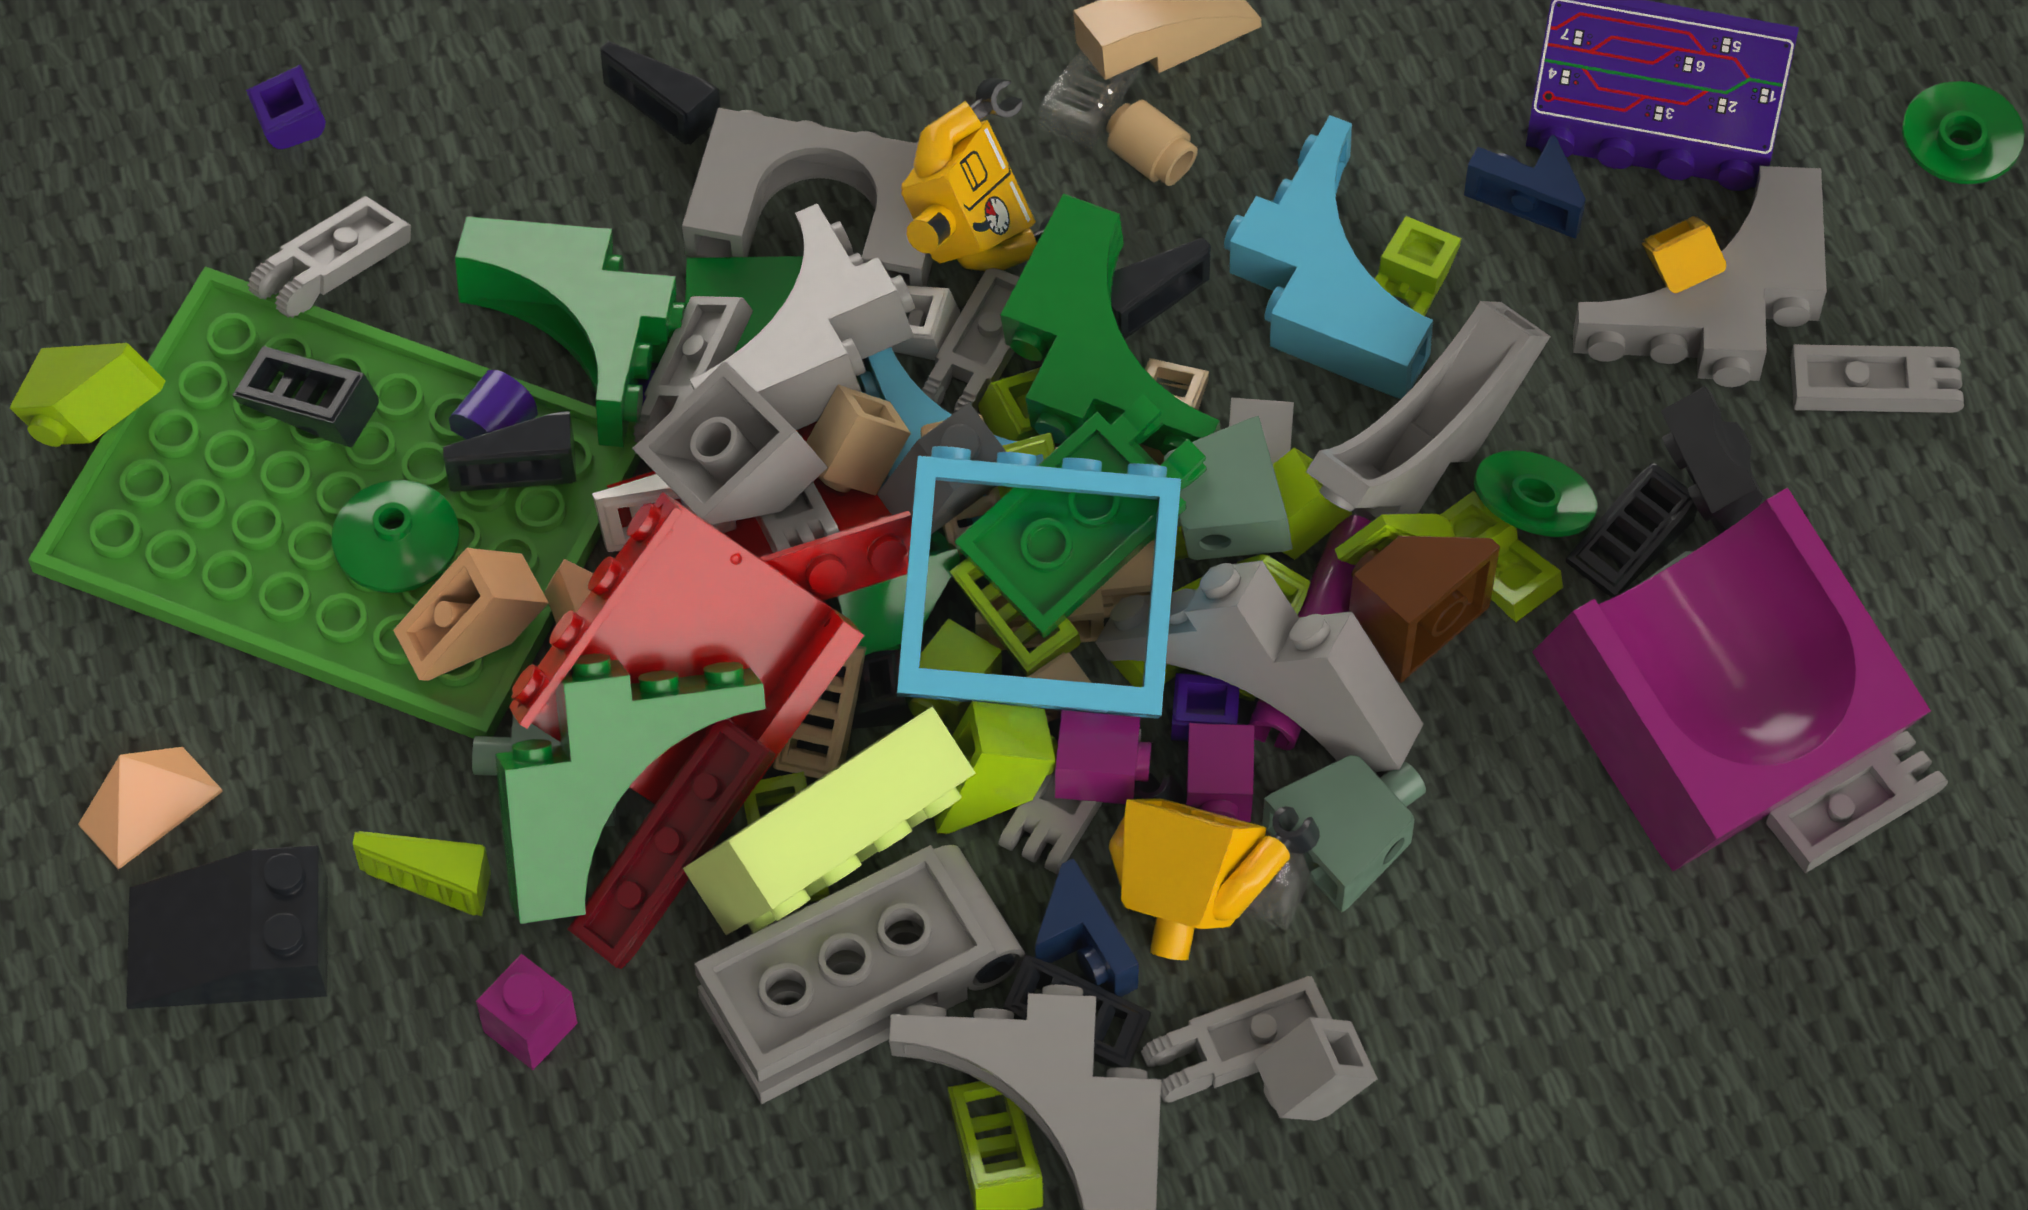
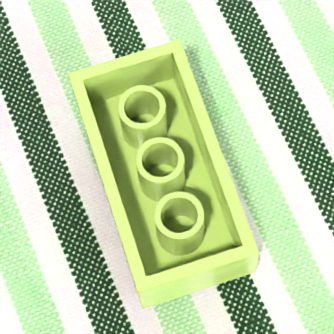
M932 706L685 866L683 870L725 935L745 924L749 926L754 934L811 899L810 896L824 887L831 886L853 872L867 858L885 850L912 832L913 827L927 818L934 817L960 800L962 796L956 789V786L973 776L975 771Z

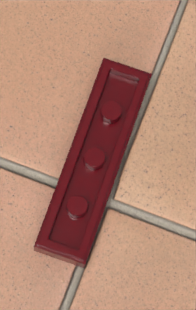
M729 718L711 724L585 903L586 914L576 916L567 930L613 966L622 969L635 956L689 879L683 868L709 851L771 763L776 753Z

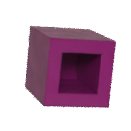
M1062 710L1055 769V798L1126 804L1127 799H1134L1135 781L1148 782L1151 743L1139 742L1140 717Z
M1189 723L1186 805L1241 821L1251 822L1254 776V725Z
M523 954L476 1001L483 1032L532 1070L542 1062L578 1023L572 992Z

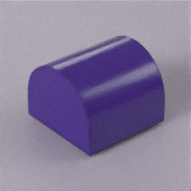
M301 65L246 90L264 135L273 147L282 150L318 138L324 131L326 125L325 118Z
M488 370L449 417L450 430L465 439H470L534 419L538 415L537 405L530 392L516 379L498 370Z
M1176 673L1171 741L1188 742L1189 723L1237 725L1240 688L1209 675Z

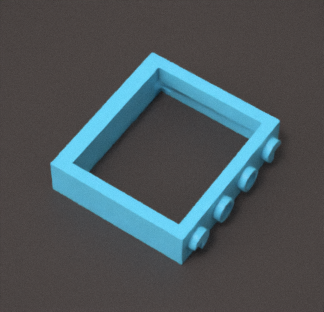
M947 446L932 447L931 457L918 456L897 696L970 703L971 701L1051 710L1158 719L1162 715L1181 479L1168 478L1167 467L1153 464H1128L1127 474L1101 472L1102 461L1085 458H1063L1062 468L1036 466L1037 456L1017 452H998L997 463L970 460L971 450ZM936 480L1158 500L1143 687L919 668Z

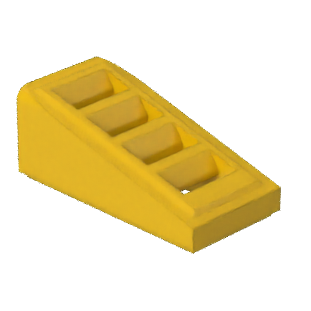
M1695 216L1645 238V242L1642 243L1663 282L1673 293H1679L1724 272L1727 266L1710 226Z

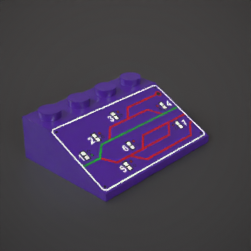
M1551 0L1526 146L1538 148L1542 152L1550 136L1555 135L1565 157L1573 154L1595 158L1603 165L1613 169H1625L1631 165L1655 169L1664 177L1673 180H1684L1691 176L1715 180L1724 188L1733 191H1744L1751 187L1755 188L1760 166H1770L1799 27L1648 0Z

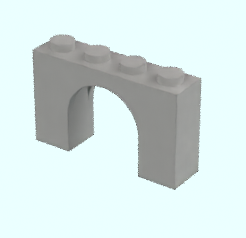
M718 108L682 224L685 256L694 258L748 257L760 214L774 194L784 187L801 180L814 178L833 179L859 190L875 209L862 254L864 263L878 257L890 278L901 275L907 286L926 287L933 259L930 253L917 251L908 241L906 235L907 227L914 219L901 194V185L914 168L913 163L918 142L911 143L884 138L868 131L850 132L828 128L812 121L795 122L767 117L752 110L734 111Z

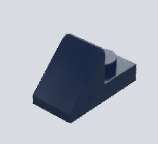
M1555 135L1550 136L1534 168L1520 163L1510 155L1496 154L1481 147L1476 148L1468 163L1464 196L1576 239L1581 229L1586 199Z
M1074 858L1061 864L1036 940L1035 958L1053 963L1078 950V959L1088 980L1097 986L1104 983L1109 992L1122 997L1138 989L1139 962Z

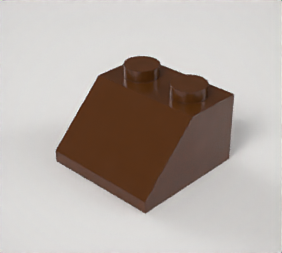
M1398 536L1382 551L1378 548L1368 551L1355 565L1351 574L1353 581L1349 612H1353L1389 671L1398 682L1402 683L1490 607L1500 546L1493 539Z

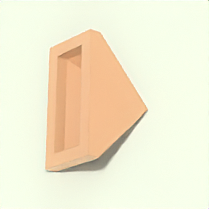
M183 747L119 755L80 820L79 827L119 870L223 791Z

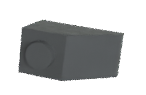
M969 402L917 440L877 493L878 497L892 515L909 511L911 517L913 516L918 456L931 457L932 447L965 448L971 450L970 460L996 463L997 453L1006 452ZM936 480L931 535L996 486Z

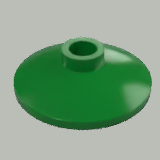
M1950 81L1931 86L1912 100L1904 115L1902 137L1912 159L1931 175L1952 183L1978 184L2000 177L2016 163L2024 144V127L2017 110L1998 92L1977 83ZM1963 138L1967 140L1970 145H1960L1953 142L1951 139Z
M1502 451L1486 457L1479 464L1475 473L1474 487L1482 503L1498 518L1523 531L1551 537L1570 536L1588 528L1596 515L1597 499L1590 485L1573 469L1550 457L1527 451Z
M408 480L384 481L361 490L344 504L333 525L332 547L337 563L342 571L358 585L383 593L407 592L432 582L448 568L458 549L459 525L454 509L446 498L435 489L422 483ZM392 522H403L396 529L389 530L383 528Z

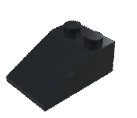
M318 845L252 849L129 888L127 1009L327 997L328 877Z

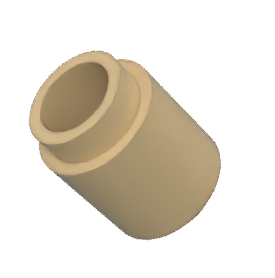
M1139 100L1132 105L1129 103L1123 104L1115 111L1107 124L1106 130L1109 133L1108 148L1152 182L1161 180L1167 186L1175 184L1188 172L1197 156L1198 149L1190 142V134L1145 100Z

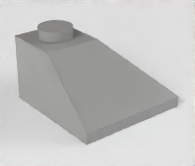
M726 361L632 448L696 515L711 525L781 512L828 468L801 435Z

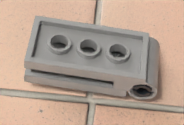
M929 845L694 963L696 976L701 983L698 986L699 998L762 1105L888 1040L891 1014L906 1015L907 1007L917 1005L936 1006L947 1010L967 999V987L970 990H983L998 984L1020 967L1025 957V952L961 849L956 845H945L933 849ZM843 973H853L849 975H840ZM784 1003H794L791 1005H781Z

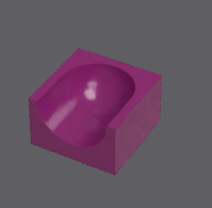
M1788 487L1766 499L1739 522L1699 549L1648 580L1603 603L1598 604L1594 598L1575 609L1532 651L1652 844L1672 871L1677 870L1769 815L1771 811L1892 740L1931 712Z

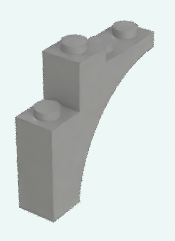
M1760 166L1750 213L1739 232L1726 248L1721 251L1727 264L1725 271L1679 293H1673L1665 287L1652 293L1628 299L1605 302H1578L1573 329V353H1588L1591 358L1605 362L1618 360L1624 355L1651 356L1654 361L1663 364L1678 363L1686 357L1697 358V378L1713 379L1715 383L1724 387L1741 386L1749 380L1759 381L1767 352L1766 319H1773L1775 323L1784 327H1797L1808 321H1819L1827 291L1821 168Z
M818 203L795 213L803 234L804 255L800 273L787 300L773 319L753 339L724 360L795 430L818 421L837 385L861 392L856 376L866 372L862 359L914 337L906 313L914 310L915 306L902 276L898 275L890 278L878 257L864 263L859 253L854 254L841 222L837 221L830 224ZM723 362L689 379L693 390Z
M1480 301L1472 315L1442 355L1397 404L1354 438L1333 448L1319 450L1306 473L1323 484L1319 491L1327 500L1347 511L1353 510L1356 515L1370 521H1374L1382 514H1418L1450 462H1469L1478 452L1551 336L1502 302Z
M1263 561L1239 564L1223 563L1210 567L1208 572L1202 577L1198 589L1192 590L1187 588L1172 592L1166 664L1194 670L1220 679L1267 702L1305 729L1326 748L1336 761L1349 755H1356L1361 757L1374 772L1400 770L1423 726V722L1353 612L1326 615L1312 614L1299 618ZM1132 595L1121 598L1120 602L1112 609L1110 619L1095 642L1107 661H1145L1150 595Z
M1071 985L1045 986L1042 989V994L1028 993L1027 1020H1015L1012 1011L997 1008L977 1009L974 1011L973 1018L946 1017V1009L928 1005L907 1007L906 1015H890L889 1043L892 1056L922 1059L967 1073L1002 1093L1036 1123L1063 1161L1074 1185L1081 1210H1156L1161 1079H1147V1071L1126 1067L1108 1069L1106 1077H1093L1096 996H1083L1082 988Z

